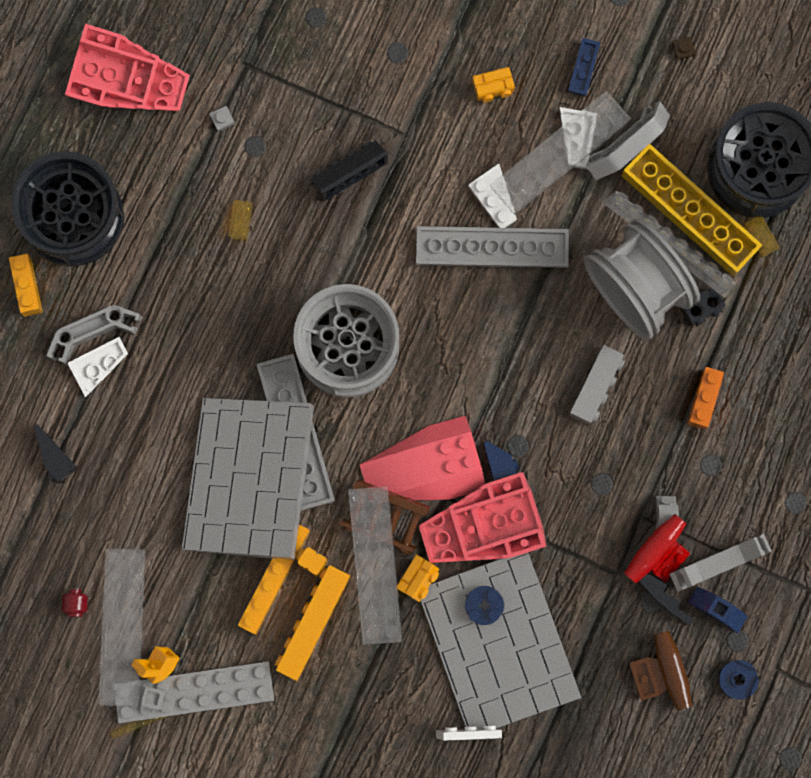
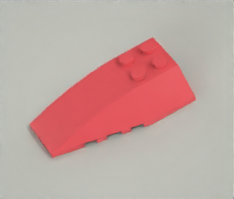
M85 24L65 96L101 107L180 111L190 75L172 64L166 63L155 54L144 50L143 47L134 44L123 35Z
M466 416L427 426L360 464L364 482L412 500H450L473 493L485 485L481 464ZM368 495L370 502H376L374 496Z
M523 472L481 486L478 490L470 493L462 500L419 525L430 563L506 559L546 547L541 519L532 491Z

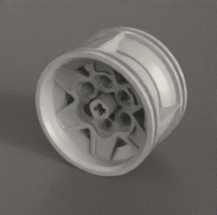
M635 218L623 228L624 243L616 249L607 247L601 250L595 249L590 255L584 257L583 261L593 284L610 308L630 330L643 340L648 341L653 335H657L660 332V326L664 324L666 311L673 306L686 310L690 309L693 304L700 301V293L687 267L666 240L649 224Z
M353 284L331 286L312 296L297 316L293 335L297 358L305 376L320 390L338 397L362 396L380 387L393 372L399 355L398 322L389 304L374 291ZM349 308L358 309L364 313L354 318ZM329 313V325H317ZM345 319L348 323L345 327H339L337 321ZM358 324L366 326L364 332H358L355 328ZM379 327L382 332L383 342L373 337ZM327 332H331L334 335L330 341H326L323 338ZM347 339H350L351 344L344 345L343 342H346ZM364 342L371 344V348L367 351L360 348ZM311 345L322 350L317 359L314 357ZM330 351H337L339 356L336 359H330L328 357ZM353 355L358 360L355 364H349L346 361L347 358ZM366 362H376L366 371ZM338 369H342L344 376L333 373Z

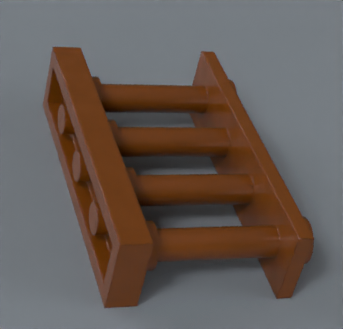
M356 480L353 489L357 490L358 495L349 520L343 519L340 525L344 526L346 531L352 533L357 531L397 546L401 552H413L416 546L410 544L419 517H422V515L426 516L430 506L362 480ZM371 495L375 497L376 502L368 525L365 527L357 524L356 521L365 497ZM387 501L393 504L394 510L386 532L383 534L374 530L383 503ZM405 508L411 510L412 517L404 539L401 541L392 537L401 510Z

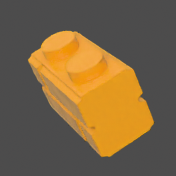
M509 67L472 76L477 100H483V103L494 100L493 97L501 96V98L509 97L515 90Z
M309 547L306 549L302 548L296 557L299 566L308 570L316 577L321 574L327 564V559L319 553L317 554L316 551Z
M415 555L396 588L420 602L421 599L427 596L428 587L431 582H435L438 578L439 568L422 557Z

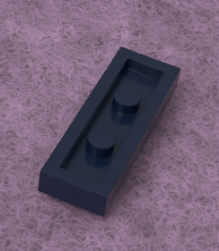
M582 38L568 89L569 93L586 97L601 42Z

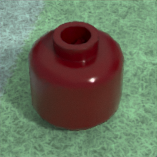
M69 589V593L62 596V612L67 614V617H83V614L88 610V596L81 593V589Z

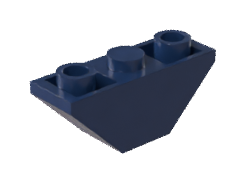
M698 586L688 601V604L736 633H739L748 617L731 603Z

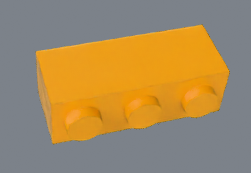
M28 254L10 257L9 262L20 313L24 317L43 313L31 257Z

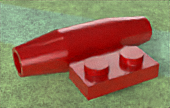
M676 514L672 515L653 532L636 552L624 574L637 583L652 571L666 583L671 577L670 574L675 572L690 554L677 542L686 523Z

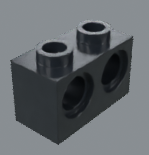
M713 286L700 293V301L691 307L698 309L699 316H693L690 313V309L680 308L689 326L695 324L697 327L706 322L705 318L711 315L714 318L723 313L722 309L726 305L716 287ZM707 300H714L716 307H709Z

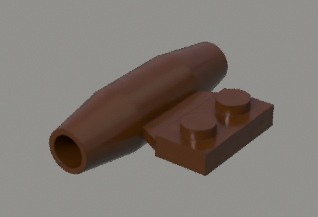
M666 631L654 635L657 659L647 657L630 662L641 701L659 696L667 689L677 711L692 707L689 681L680 652L670 632Z

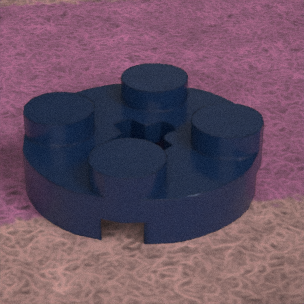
M490 586L475 588L469 592L465 601L467 615L470 620L479 625L493 624L504 612L505 604L503 597ZM483 600H486V603H490V607L486 611L479 607Z
M743 660L728 662L719 673V687L725 695L733 699H744L753 695L759 684L755 668ZM741 674V679L744 681L736 685L733 678Z

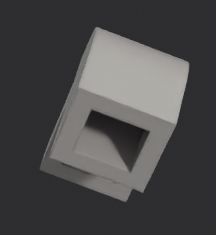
M656 496L657 529L672 515L676 514L679 517L676 496Z

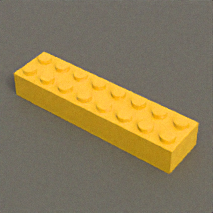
M651 144L646 146L624 169L621 176L733 277L761 248L762 244Z

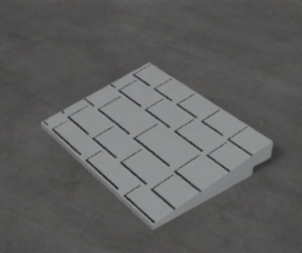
M203 398L182 550L294 560L314 406L311 403Z
M529 553L512 558L499 559L436 582L428 587V594L424 599H421V603L466 727L476 726V729H484V726L494 725L498 728L581 698ZM479 586L493 587L504 599L503 614L496 622L490 625L475 623L470 620L465 610V601L469 592ZM483 600L479 607L486 611L490 607V603H486V600Z

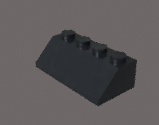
M376 140L365 143L359 151L348 153L344 160L340 162L337 160L329 166V169L324 172L320 170L313 175L314 178L311 179L312 184L323 202L388 164V154Z

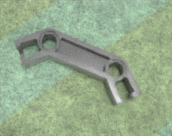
M660 101L655 103L653 112L651 106L645 107L641 118L610 146L590 155L589 159L591 161L587 162L586 167L596 180L620 170L665 130L670 115Z
M119 306L107 307L57 330L46 356L56 361L55 354L61 346L65 348L63 357H59L58 361L68 365L74 347L116 328L136 335L137 327H129L123 323L125 317L134 318L135 321L141 322L142 316ZM113 313H120V318L118 320H111V315ZM69 334L70 340L67 343H62V336Z
M761 534L671 573L670 576L677 592L772 551L765 535Z

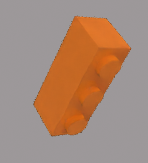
M705 367L702 370L687 425L704 430L709 427L724 372Z

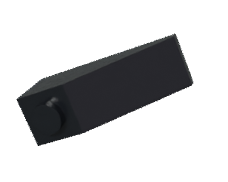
M36 424L34 428L45 468L49 471L47 476L54 483L58 481L62 484L78 467L50 436Z

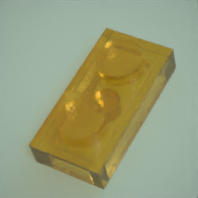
M234 200L228 234L229 238L248 240L253 202Z
M758 216L744 224L746 230L762 244L758 250L762 258L780 248L762 216Z

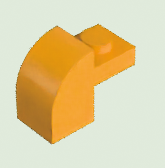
M155 646L149 659H134L131 666L137 671L139 676L147 678L152 684L163 681L172 673L180 658L169 647Z

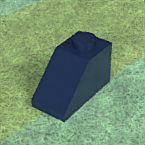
M488 441L483 443L493 481L516 474V470H519L516 459H512L511 454Z

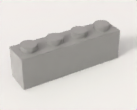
M603 345L569 416L588 425L592 421H597L600 412L597 410L600 404H605L609 396L606 392L609 387L613 388L617 380L614 375L617 370L621 371L625 363L622 360L624 354Z

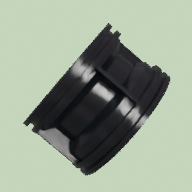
M773 102L752 104L736 112L722 128L708 156V179L717 198L735 213L751 218L772 217L793 206L811 185L810 122L793 108ZM745 132V141L735 140L740 134ZM753 140H759L761 146H755ZM771 144H777L780 150H774ZM792 145L795 149V152L790 150ZM740 154H747L749 160H743ZM730 161L740 167L736 175H734L731 169ZM778 162H784L786 168H780ZM752 171L755 174V178H749L746 172ZM765 175H771L774 182H768L765 179ZM785 175H795L794 180L787 186ZM757 184H760L764 188L766 193L753 191L751 189L755 187Z
M70 151L46 154L30 163L20 174L14 185L11 198L14 222L33 249L46 260L69 267L87 265L106 255L118 241L124 225L122 199L108 173L92 158ZM62 179L59 189L48 186L54 181ZM84 180L90 182L96 188L84 190ZM73 187L74 192L72 194H65L67 188ZM51 196H57V200L54 203H48ZM89 197L90 202L88 204H81L83 198ZM37 203L44 210L35 218V206ZM104 208V210H103V216H102V219H101V218L97 215V212H99L100 210H102V209ZM49 215H56L53 222L47 221ZM83 216H89L87 223H80V219ZM65 225H72L69 232H63ZM56 234L57 242L47 238V236ZM82 235L87 236V238L80 241Z

